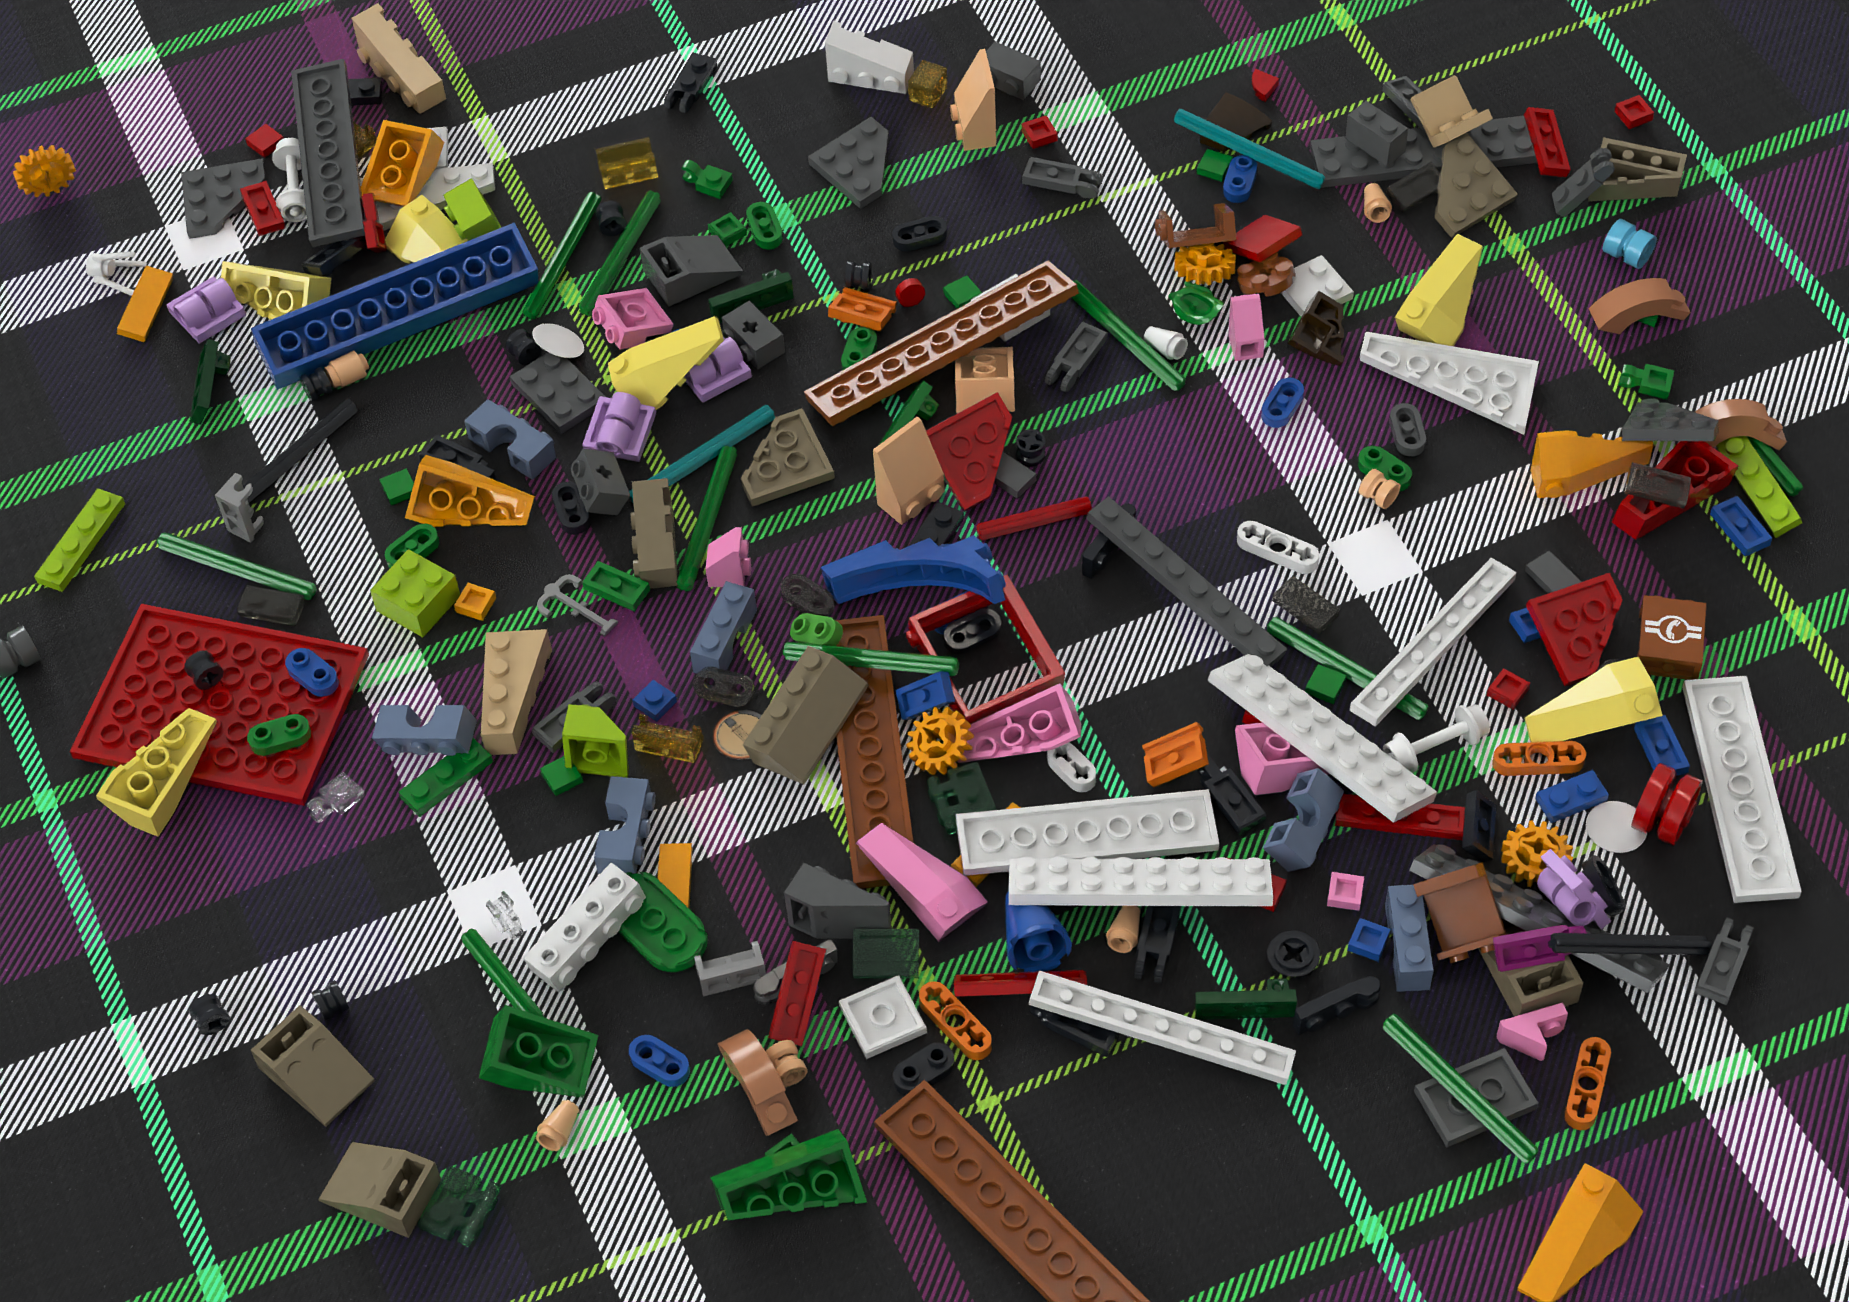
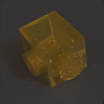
M922 60L908 80L909 100L934 108L948 87L947 68Z

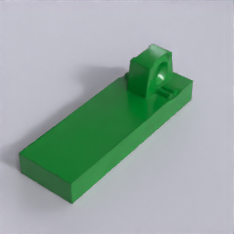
M923 381L912 391L879 445L912 421L915 415L926 421L933 416L939 404L929 395L933 388L932 386Z

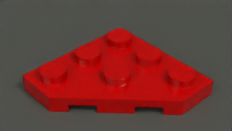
M998 392L926 430L944 473V479L963 512L989 499L1012 420V416Z
M1610 573L1530 599L1525 604L1565 687L1580 682L1597 672L1601 654L1606 647L1613 628L1612 624L1623 600Z

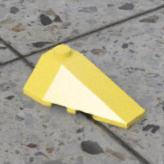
M420 195L399 210L385 238L387 249L398 259L408 264L468 241L467 239L461 240L454 228V224L437 206L423 195Z
M1459 234L1453 238L1410 292L1396 314L1395 319L1399 331L1419 341L1448 346L1456 344L1464 330L1465 317L1471 300V291L1476 279L1483 249L1482 245Z
M222 262L221 278L231 287L236 300L242 304L249 305L257 311V314L270 320L330 296L332 278L241 263Z
M714 316L634 346L608 362L612 385L616 391L631 394L638 398L641 404L653 406L656 410L662 407L668 400L666 395L676 385L682 386L687 380L684 376L693 366H700L724 341L718 318Z
M1635 657L1605 665L1588 678L1580 681L1563 694L1524 717L1530 742H1554L1663 715L1655 685L1640 658Z
M188 708L162 729L160 736L147 747L143 745L138 749L136 756L124 766L120 764L115 768L97 793L96 798L130 826L159 837L177 808L215 727L216 719Z

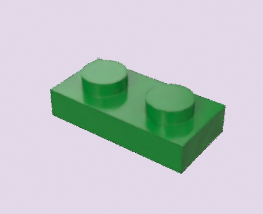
M597 561L582 582L584 590L634 612L650 591L648 582L600 561Z

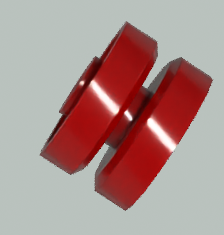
M1659 763L1640 798L1631 828L1647 834L1654 829L1659 818H1661L1657 831L1658 839L1674 846L1693 815L1703 781L1687 774L1680 779L1675 790H1672L1676 780V771L1672 767Z

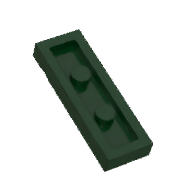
M778 269L763 273L762 281L710 298L711 317L715 316L718 318L721 324L723 316L748 301L758 310L793 299L792 279L788 272L781 274Z
M207 339L199 356L189 421L201 425L209 409L214 373L226 375L230 367L231 356L217 351L219 342Z
M1268 979L1266 990L1196 992L1195 1019L1294 1017L1297 1004L1296 989L1290 990L1287 979Z

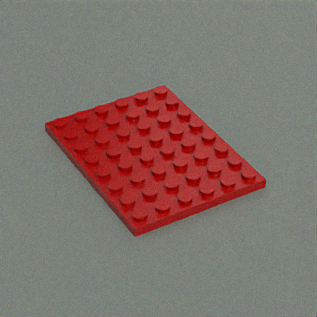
M141 604L70 749L71 756L74 759L118 767L120 764L124 766L136 756L138 749L143 745L147 747L160 736L162 729L190 708L215 718L217 722L189 782L305 806L369 657L368 650L365 647ZM298 648H307L313 651L335 669L339 680L336 691L324 697L315 696L289 675L285 665L288 654ZM199 651L210 652L214 657V663H218L224 671L220 682L206 690L199 689L194 684L193 678L188 676L184 670L187 659ZM292 714L302 715L308 720L311 728V737L305 744L266 756L257 755L251 750L247 736L250 729L255 725Z

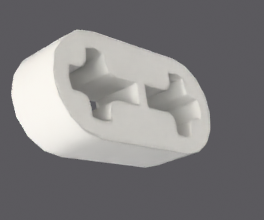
M1069 742L1047 751L1048 765L1070 788L1077 792H1087L1095 786L1096 768L1073 744ZM1058 753L1061 756L1067 754V761L1063 757L1056 759V754ZM1076 771L1082 776L1088 774V778L1079 777L1077 779Z

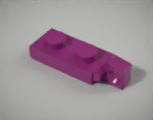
M1558 925L1493 937L1497 969L1503 972L1563 961L1565 956L1571 953H1554L1552 948L1548 947L1551 935L1553 933L1587 934L1584 926L1568 927L1567 925Z

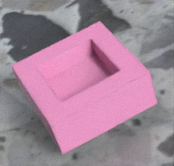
M1332 872L1327 906L1360 911L1364 876Z

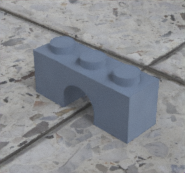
M487 399L464 420L468 439L488 452H491L502 443H512L507 448L511 467L532 480L556 459L553 439L546 432H539L531 427L525 419H519L512 415L501 404L497 405Z
M728 581L725 582L690 650L693 673L722 681L733 659V642L737 631L746 633L757 611L754 589Z
M409 705L380 706L372 739L382 748L383 752L390 755H399L400 753H414L417 755L441 753L448 756H453L456 753H469L477 719L464 705H436L432 719L422 727H420L422 719Z
M1320 768L1298 773L1286 799L1295 806L1299 820L1293 818L1274 823L1263 849L1288 872L1310 867L1316 859V852L1321 841L1328 833L1330 821L1339 809V802L1344 790Z
M611 776L605 802L609 820L623 821L625 825L614 831L599 830L594 854L597 873L601 874L610 863H613L624 873L632 872V874H635L638 865H643L645 849L642 846L643 838H648L650 820L647 817L648 812L653 811L655 807V792L650 791L648 779Z
M1413 885L1388 886L1385 910L1388 928L1391 929L1390 934H1393L1394 941L1393 968L1397 992L1430 990L1433 964L1423 895L1417 897Z

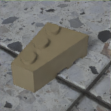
M1603 137L1601 148H1608L1612 157L1609 162L1613 163L1615 170L1603 182V185L1588 197V202L1675 197L1678 195L1687 154Z
M668 478L632 482L634 512L630 513L632 530H636V536H632L633 554H638V560H633L634 577L648 582L650 589L677 586L674 512Z

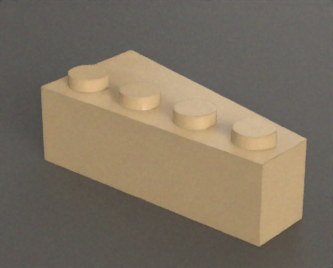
M377 3L352 17L359 49H357L358 56L364 64L368 63L372 67L377 77H382L387 82L389 88L394 93L398 92L408 107L412 106L421 114L446 100L442 79L423 56L418 57L413 44L408 38L402 40L401 35L397 31L398 26L392 19L385 20L383 16L384 9Z
M547 629L486 632L481 737L485 750L491 755L518 754L529 721L528 715L531 706H534L536 691L539 682H542L545 673L544 667L552 652Z

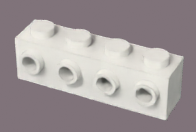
M610 863L523 956L530 970L559 993L564 986L569 985L575 979L577 972L584 964L591 961L597 955L599 948L607 939L617 934L621 924L631 914L640 909L646 896L639 883L613 863Z

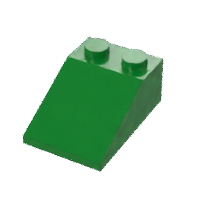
M505 1005L493 1018L479 1079L512 1089L583 1098L598 1035Z

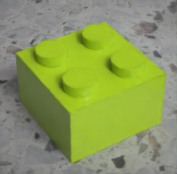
M409 549L370 589L377 612L421 637H424L460 596L454 574Z

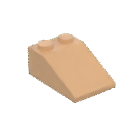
M980 49L954 92L955 104L950 105L952 121H957L958 123L955 124L957 141L962 140L964 151L996 146L995 87L986 50Z
M1013 347L977 348L968 355L955 360L956 413L971 407L996 392L999 393L1008 411H1015Z
M919 417L914 418L873 449L877 505L901 525L910 518H915L924 507L931 502L937 501L945 492L944 473L922 420Z

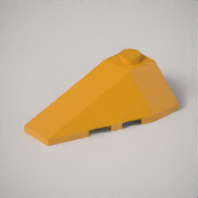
M1569 430L1537 433L1530 470L1537 498H1557L1570 495L1649 464L1653 441H1622V437H1618L1615 440L1603 439L1602 434L1595 433L1591 437L1578 436L1577 431Z
M425 455L418 466L405 518L423 524H430L433 527H443L444 525L471 526L475 524H490L491 526L527 525L535 496L455 463Z
M1584 1163L1520 1282L1517 1291L1537 1302H1556L1572 1289L1584 1275L1594 1267H1598L1609 1254L1628 1241L1643 1214V1210L1617 1179Z

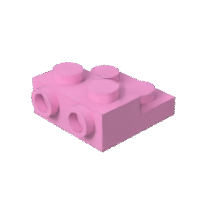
M647 288L598 295L595 308L592 311L594 323L596 325L601 324L604 327L607 341L615 343L619 349L632 348L645 343L648 336L671 333L673 327L672 321Z

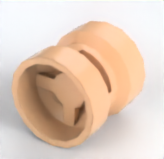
M1372 469L1362 480L1359 494L1365 498L1374 499L1376 505L1382 509H1387L1397 498L1401 485L1393 479H1385L1384 474L1379 470Z
M792 1040L780 1041L766 1050L784 1087L794 1085L806 1076L808 1072L803 1060L798 1059V1049Z

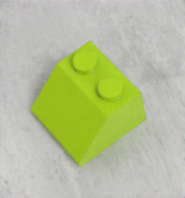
M472 178L443 194L448 204L444 209L452 222L457 220L458 224L454 225V228L461 240L467 238L469 241L502 228Z
M568 704L562 732L565 767L572 768L574 763L579 773L628 778L626 735L600 707Z

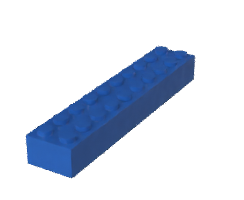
M514 222L251 328L252 336L268 373L278 390L300 381L299 376L303 374L310 375L314 373L316 368L322 367L324 370V367L328 366L330 361L353 350L357 354H367L537 285L539 282L538 268Z

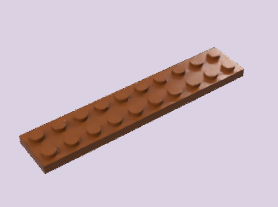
M1048 260L805 390L806 400L831 426L842 423L847 418L870 408L880 400L894 395L897 391L912 383L920 381L930 373L944 368L947 364L962 356L968 355L980 346L994 341L1004 333L1016 329L1021 324L1042 315L1054 306L1066 302L1069 298L1079 294L1077 284Z
M884 615L836 620L843 628L842 638L836 646L888 651ZM847 666L869 685L836 735L853 883L860 889L890 886V883L856 842L883 823L913 843L891 670Z
M925 1080L874 1121L875 1128L1048 1302H1150Z

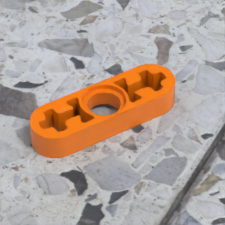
M1575 741L1505 743L1495 749L1492 766L1497 773L1504 776L1576 773L1584 766L1586 750L1580 743ZM1534 753H1541L1547 757L1548 761L1538 764L1533 762L1530 756ZM1554 754H1557V755H1556V759H1558L1557 762H1553V760H1554ZM1566 754H1572V757L1576 758L1575 761H1570ZM1521 755H1525V757H1524V763H1521V762H1522V757H1521ZM1503 756H1508L1512 763H1506Z
M935 981L924 984L919 991V1003L922 1011L966 1057L972 1060L986 1058L992 1050L990 1032L945 985ZM929 995L933 997L940 995V1004L943 1006L942 1011L940 1005L935 1000L928 1002ZM958 1014L965 1021L959 1027H951L946 1023V1019L950 1015ZM970 1036L977 1042L982 1039L983 1046L979 1047L975 1044L971 1047Z
M1590 1037L1584 1040L1578 1054L1565 1110L1567 1124L1576 1130L1591 1128L1595 1123L1611 1056V1048L1605 1040L1598 1037ZM1592 1050L1599 1051L1595 1067L1589 1066ZM1582 1077H1591L1596 1081L1597 1088L1585 1090L1579 1085L1578 1080ZM1581 1100L1587 1101L1584 1118L1577 1116Z

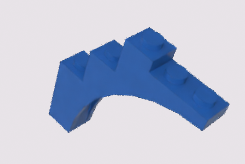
M974 535L944 548L941 545L938 546L931 538L901 550L898 548L894 549L885 540L820 567L827 592L838 604L883 590L925 585L949 586L968 590L985 597L994 605L1006 600L1003 588L1006 587L1005 579L999 570L996 571L990 564V560L993 559L991 550L987 543H982Z

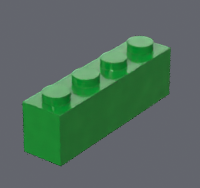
M839 1129L711 1177L720 1207L728 1220L772 1215L773 1212L788 1210L790 1212L804 1211V1208L824 1206V1208L835 1207L838 1204L854 1202L855 1204L867 1202L848 1142Z

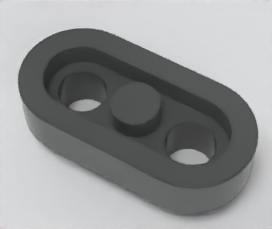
M1408 403L1395 405L1390 412L1389 424L1396 448L1403 455L1417 456L1424 451L1426 444V434L1420 413L1415 406Z

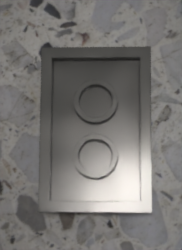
M549 352L509 376L511 384L560 434H563L591 416L595 411L599 397H606L567 358L559 357Z
M1505 1048L1455 1068L1465 1080L1509 1121L1532 1112L1538 1107V1101ZM1435 1078L1415 1085L1414 1093L1446 1147L1489 1130Z

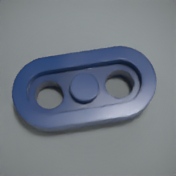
M1239 155L1231 160L1223 185V195L1228 201L1241 203L1250 197L1257 176L1256 160L1246 155Z
M1295 378L1279 380L1262 405V421L1273 428L1283 427L1288 424L1303 401V384Z
M298 648L290 652L286 657L285 665L289 675L313 695L319 697L328 696L338 688L339 680L335 669L313 651L307 648Z
M641 1035L631 1042L629 1046L630 1060L633 1066L669 1087L679 1086L688 1079L690 1067L688 1059L683 1053L652 1035ZM645 1053L652 1054V1056L647 1059L642 1058V1055ZM672 1069L679 1070L678 1073L673 1075L668 1073Z

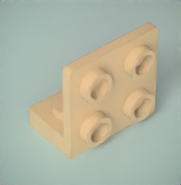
M1455 75L1411 97V102L1433 148L1447 143L1493 119L1489 109L1479 113L1476 108L1472 110Z

